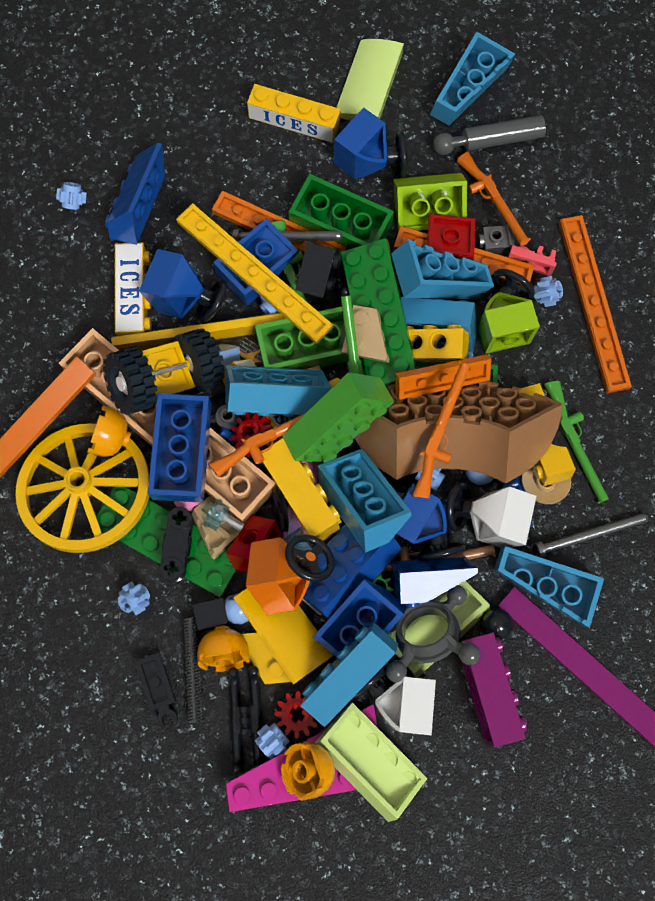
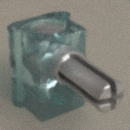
M218 499L209 510L203 525L217 531L221 523L224 522L241 531L244 523L230 516L227 513L230 507L223 504L221 499Z

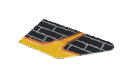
M245 336L239 345L240 356L245 359H252L254 363L263 362L259 344Z

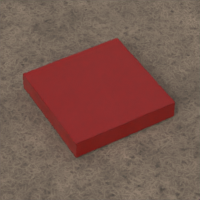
M429 214L427 246L433 247L435 252L441 254L445 251L452 253L457 259L464 257L474 260L475 219Z

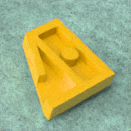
M258 633L242 634L247 641L249 658L253 665L258 667L264 684L291 682Z

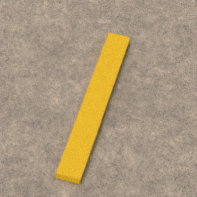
M193 203L176 219L182 228L315 344L333 328V324Z
M281 313L116 336L111 338L112 345L119 351L131 347H136L138 350H147L172 343L176 335L196 329H205V331L210 333V337H214L217 340L256 334L255 325L287 318Z

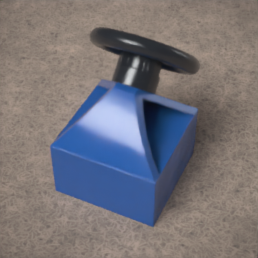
M363 107L334 139L333 164L354 179L377 172L386 165H396L398 176L405 178L408 166L405 135L402 131L397 132L395 146L387 147L385 123Z
M157 249L139 292L158 313L183 319L192 306L197 303L201 306L199 320L202 323H207L220 308L226 295L227 283L224 280H219L209 289L202 285L200 277L182 254Z
M410 483L401 499L410 509L412 516L397 534L413 544L428 540L430 549L418 553L416 556L417 560L429 561L465 550L466 545L463 542L447 543L449 541L446 533L447 521L441 500L430 494V498L413 497L412 493L416 485Z

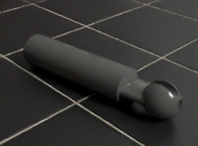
M535 115L464 128L461 136L456 137L448 133H440L433 140V149L440 155H447L453 151L454 147L463 146L466 151H473L543 138L546 133L545 120L543 115Z

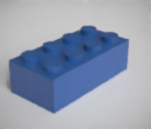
M157 395L148 495L152 500L204 503L212 409L209 396Z
M344 524L327 543L335 560L332 574L323 581H310L303 599L328 620L363 579L373 582L402 548L393 537L389 543L365 553L346 524ZM321 551L318 554L317 563L323 572L327 561L324 553Z

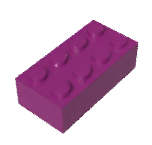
M493 632L459 642L462 645L474 644L481 653L480 659L476 664L466 665L462 662L485 744L491 747H498L526 739L524 732L527 731V726L523 716H519L516 705H519L516 691L514 689L511 690L508 679L511 678L507 663L502 662L500 653H503V647L499 637L495 638Z

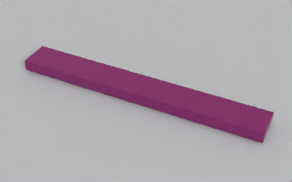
M513 587L497 607L509 612L512 620L655 748V712L519 590Z

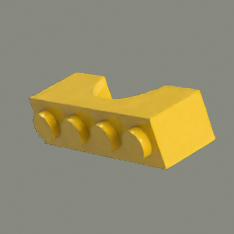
M540 383L521 388V393L531 396L537 393L545 396ZM553 444L549 446L542 458L533 466L534 474L537 479L541 480L543 486L571 479L576 470L567 447Z

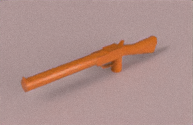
M465 152L457 159V163L478 181L468 186L470 193L473 194L479 191L483 198L491 199L520 245H526L531 238H527L496 189V185L491 178L492 175L486 176L480 171L470 153ZM484 189L488 196L483 195L481 190Z
M458 362L460 366L431 437L428 440L425 451L419 454L424 456L423 470L412 493L413 497L430 498L434 459L446 464L450 461L452 454L445 452L448 438L444 435V431L471 367L466 363ZM442 436L446 438L443 451L438 449Z
M303 415L262 434L254 435L247 440L241 439L244 443L233 453L208 463L209 467L220 477L249 452L255 464L262 463L265 460L262 453L270 450L273 446V441L284 435ZM271 442L270 447L260 451L259 447Z

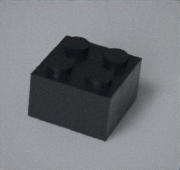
M317 241L307 242L295 290L322 298L331 293V291H334L337 277H334V273L337 268H340L342 263L341 248Z

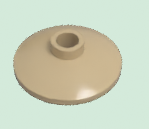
M533 467L522 474L521 481L524 491L536 495V502L542 504L560 502L567 496L571 488V479L544 487L540 483L541 480L536 478Z

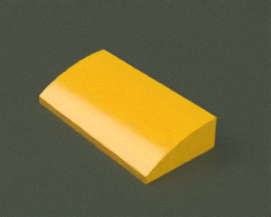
M245 589L233 598L293 685L334 656L314 638L318 631L300 606L295 611L266 615L248 589Z

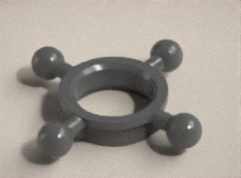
M456 585L449 589L445 602L430 600L425 603H419V606L405 608L404 615L396 623V642L402 656L398 661H392L386 667V676L390 681H402L407 675L406 667L411 661L432 663L445 658L452 651L458 654L460 660L466 665H474L479 661L481 653L476 645L471 643L462 645L458 643L461 633L457 618L451 613L456 605H462L466 601L467 591L464 587ZM437 615L448 622V629L445 635L432 644L417 646L410 644L405 639L408 626L421 616Z

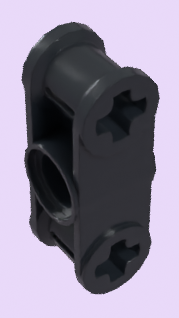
M176 507L170 511L166 533L163 538L160 573L171 583H178L185 578L191 551L194 519L184 507ZM181 515H183L186 521H182L181 525H179L176 519H180ZM175 564L179 571L174 572L173 576H171L167 570L173 568Z

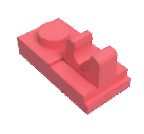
M512 245L508 258L535 265L533 272L547 276L552 275L557 264L555 262L556 250L552 249L549 256H544L542 253L543 246H539L535 253L527 247Z

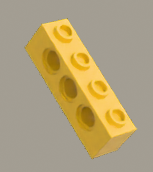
M433 325L423 326V329H414L412 326H407L415 361L448 363L468 358L469 333L462 326L447 325V329H438L437 326ZM442 338H446L445 346L441 349H438V341ZM422 339L421 347L414 349L415 341Z

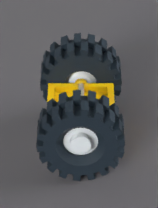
M196 329L178 334L174 337L175 340H172V343L144 351L131 347L107 354L103 362L106 365L103 367V372L106 373L104 380L108 384L106 388L111 393V400L115 401V407L120 409L122 414L130 415L152 408L156 404L155 401L158 394H179L185 391L197 394L221 385V380L224 379L222 371H225L221 361L224 360L223 356L219 355L220 347L215 345V338L210 337V333L205 331V329Z

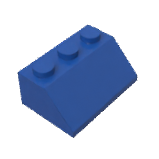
M363 579L314 635V638L337 657L346 645L350 646L355 641L354 637L364 626L368 628L375 622L382 630L388 633L402 618L406 606L400 604L399 600L387 589Z

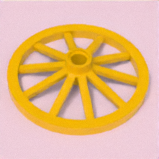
M96 424L69 426L41 441L23 463L16 484L18 512L28 530L44 544L70 553L96 551L124 537L139 521L149 500V467L144 455L132 439H129L127 447L123 446L126 450L93 469L91 467L97 456L88 453L82 467H80L73 439L93 436ZM64 442L71 465L69 470L45 458L50 451ZM131 456L134 458L139 478H95ZM39 464L64 478V480L30 486L32 476ZM84 479L80 486H76L79 480ZM96 486L138 487V492L129 511L96 489ZM64 489L35 518L33 517L29 504V495ZM91 495L124 517L119 524L102 534L89 498ZM70 497L61 535L58 538L43 530L39 525ZM80 498L94 538L69 540Z

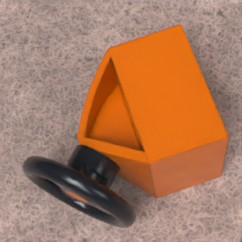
M309 534L296 535L288 543L281 537L251 542L246 587L266 615L295 611L306 593L309 582L323 581L332 574L335 566L333 553L324 541ZM301 542L315 545L312 550L306 551L294 548L296 544ZM321 551L324 553L327 561L323 572L317 563L318 554Z

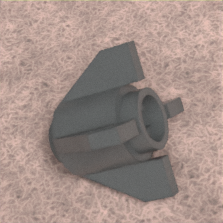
M223 405L217 410L216 414L211 416L210 426H218L219 429L224 427L235 433L231 428L239 427L240 424L237 422V418L243 421L246 418L243 415L228 412L226 405Z

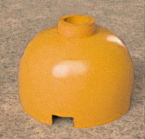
M103 405L101 410L106 411L105 416L99 415L91 439V443H94L95 446L94 449L88 448L87 453L107 457L118 453L122 445L127 447L131 432L127 431L128 423L121 412Z
M229 626L215 627V630L208 632L198 645V666L203 670H208V666L215 667V672L228 671L231 667L242 668L244 661L247 664L250 662L246 639L236 630L230 629Z
M311 742L294 744L286 750L284 756L287 755L286 762L281 764L282 781L290 795L295 794L299 797L298 800L301 801L322 796L331 787L335 776L334 761L330 753L321 745Z

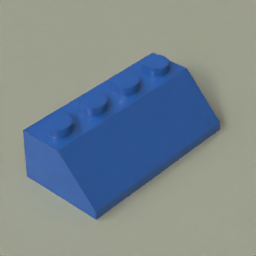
M156 143L139 153L134 163L129 165L127 179L122 181L119 197H115L111 214L107 215L105 220V227L108 228L110 239L135 245L138 244L165 179L161 143Z

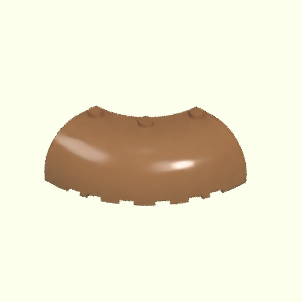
M484 381L480 382L479 385L462 386L444 431V435L448 438L445 452L452 454L450 461L446 464L434 459L433 469L468 470L508 483L531 469L545 454L558 430L563 404L537 393L533 396L521 393V388L514 386L512 389L498 388L499 383ZM395 384L387 385V390L394 403L387 408V412L384 415L376 418L370 424L369 429L355 437L356 442L379 469L396 480L422 471L424 456L419 454L425 451L450 389L399 400L395 395ZM442 436L438 449L442 451L446 444L444 436Z

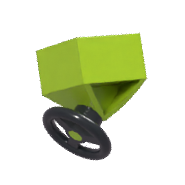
M498 269L493 272L492 281L499 291L487 303L477 327L485 354L530 344L540 328L532 303V299L535 296V289L532 284L517 272L508 269ZM499 276H505L506 283H502Z

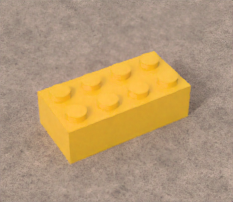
M282 438L274 443L270 450L262 453L265 459L263 464L277 487L281 490L306 533L316 536L325 542L340 530L339 524L342 523L340 516L333 505L327 506L326 503L329 501L320 484H313L315 479L306 463L301 465L300 462L302 461L294 460L286 442Z

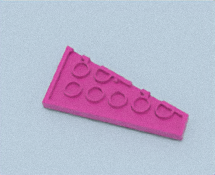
M371 704L361 710V712L377 727L374 704ZM325 730L302 741L301 743H315V741L322 735V733ZM285 752L225 783L228 812L298 800L299 797L295 794L290 795L282 781L281 764L286 762L287 755L284 756ZM335 768L333 783L322 796L356 789Z

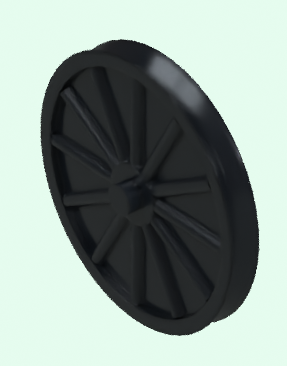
M279 488L276 490L272 489L271 505L274 519L282 533L284 531L288 532L289 517L284 496Z

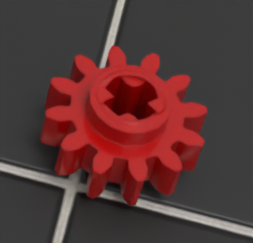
M248 412L245 415L246 420L243 421L237 418V422L240 424L239 427L231 428L236 433V435L230 438L236 444L234 448L237 450L244 444L241 439L247 440L254 435L273 429L270 425L271 420L257 413L253 417ZM263 445V446L259 447V449H261V448L266 449V448H268V446H267V445Z
M300 691L296 692V697L293 699L287 693L286 703L278 701L282 711L274 713L275 716L282 717V721L277 723V727L283 725L287 727L284 735H288L291 730L295 731L296 739H298L300 731L303 730L304 734L309 736L308 727L317 728L318 726L313 721V717L304 709L302 714L305 717L302 721L300 719L297 722L292 720L294 715L291 713V710L293 708L297 710L298 707H301L300 705L303 701Z

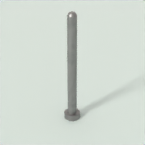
M234 229L232 238L238 242L249 232H243L242 229ZM340 231L281 232L289 241H339L342 239V232Z
M640 513L547 543L537 541L533 543V548L537 557L545 558L548 552L645 523L648 520V515Z

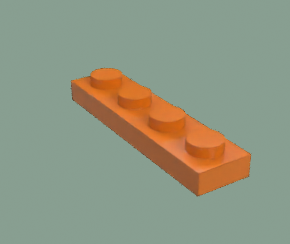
M486 354L395 373V395L401 400L450 389L460 366L459 361L471 366L463 386L489 381L491 358Z

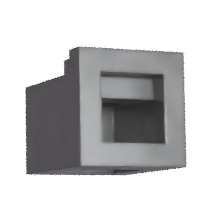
M508 224L506 226L483 227L481 234H478V248L494 254L509 255L512 245H515L513 232Z

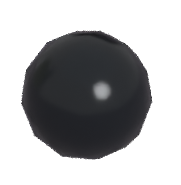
M492 608L486 611L482 617V631L486 634L494 632L495 638L499 637L500 640H503L513 631L512 616L502 608Z

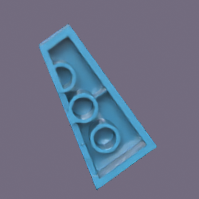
M476 32L437 98L430 115L447 125H451L508 69L515 53Z
M408 239L391 253L404 298L477 299L494 287L488 265L464 257L457 259L452 253L446 251L441 254L435 252L433 247L427 245L420 247L416 245L415 241Z
M401 297L407 326H412L414 329H423V326L433 325L437 326L438 329H447V325H460L469 333L468 351H474L478 330L474 302ZM442 338L438 342H446V338Z
M503 546L500 548L494 568L495 572L581 626L590 628L604 578L510 547Z

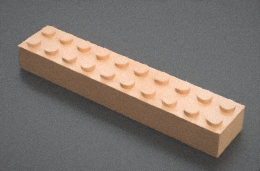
M92 328L59 364L64 370L76 356L81 358L96 373V376L84 389L104 406L111 407L120 412V409L115 407V401H112L110 398V391H107L106 387L108 384L104 380L106 373L103 372V367L106 366L103 363L106 355L119 350ZM157 400L152 408L130 415L123 414L127 420V426L151 446H153ZM210 428L205 493L245 525L250 515L254 516L269 499L272 489H277L276 483L246 457H243L218 477L209 467L208 463L229 455L236 449Z

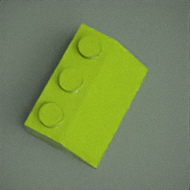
M462 173L393 179L398 232L400 226L416 231L428 230L429 214L467 218V180Z

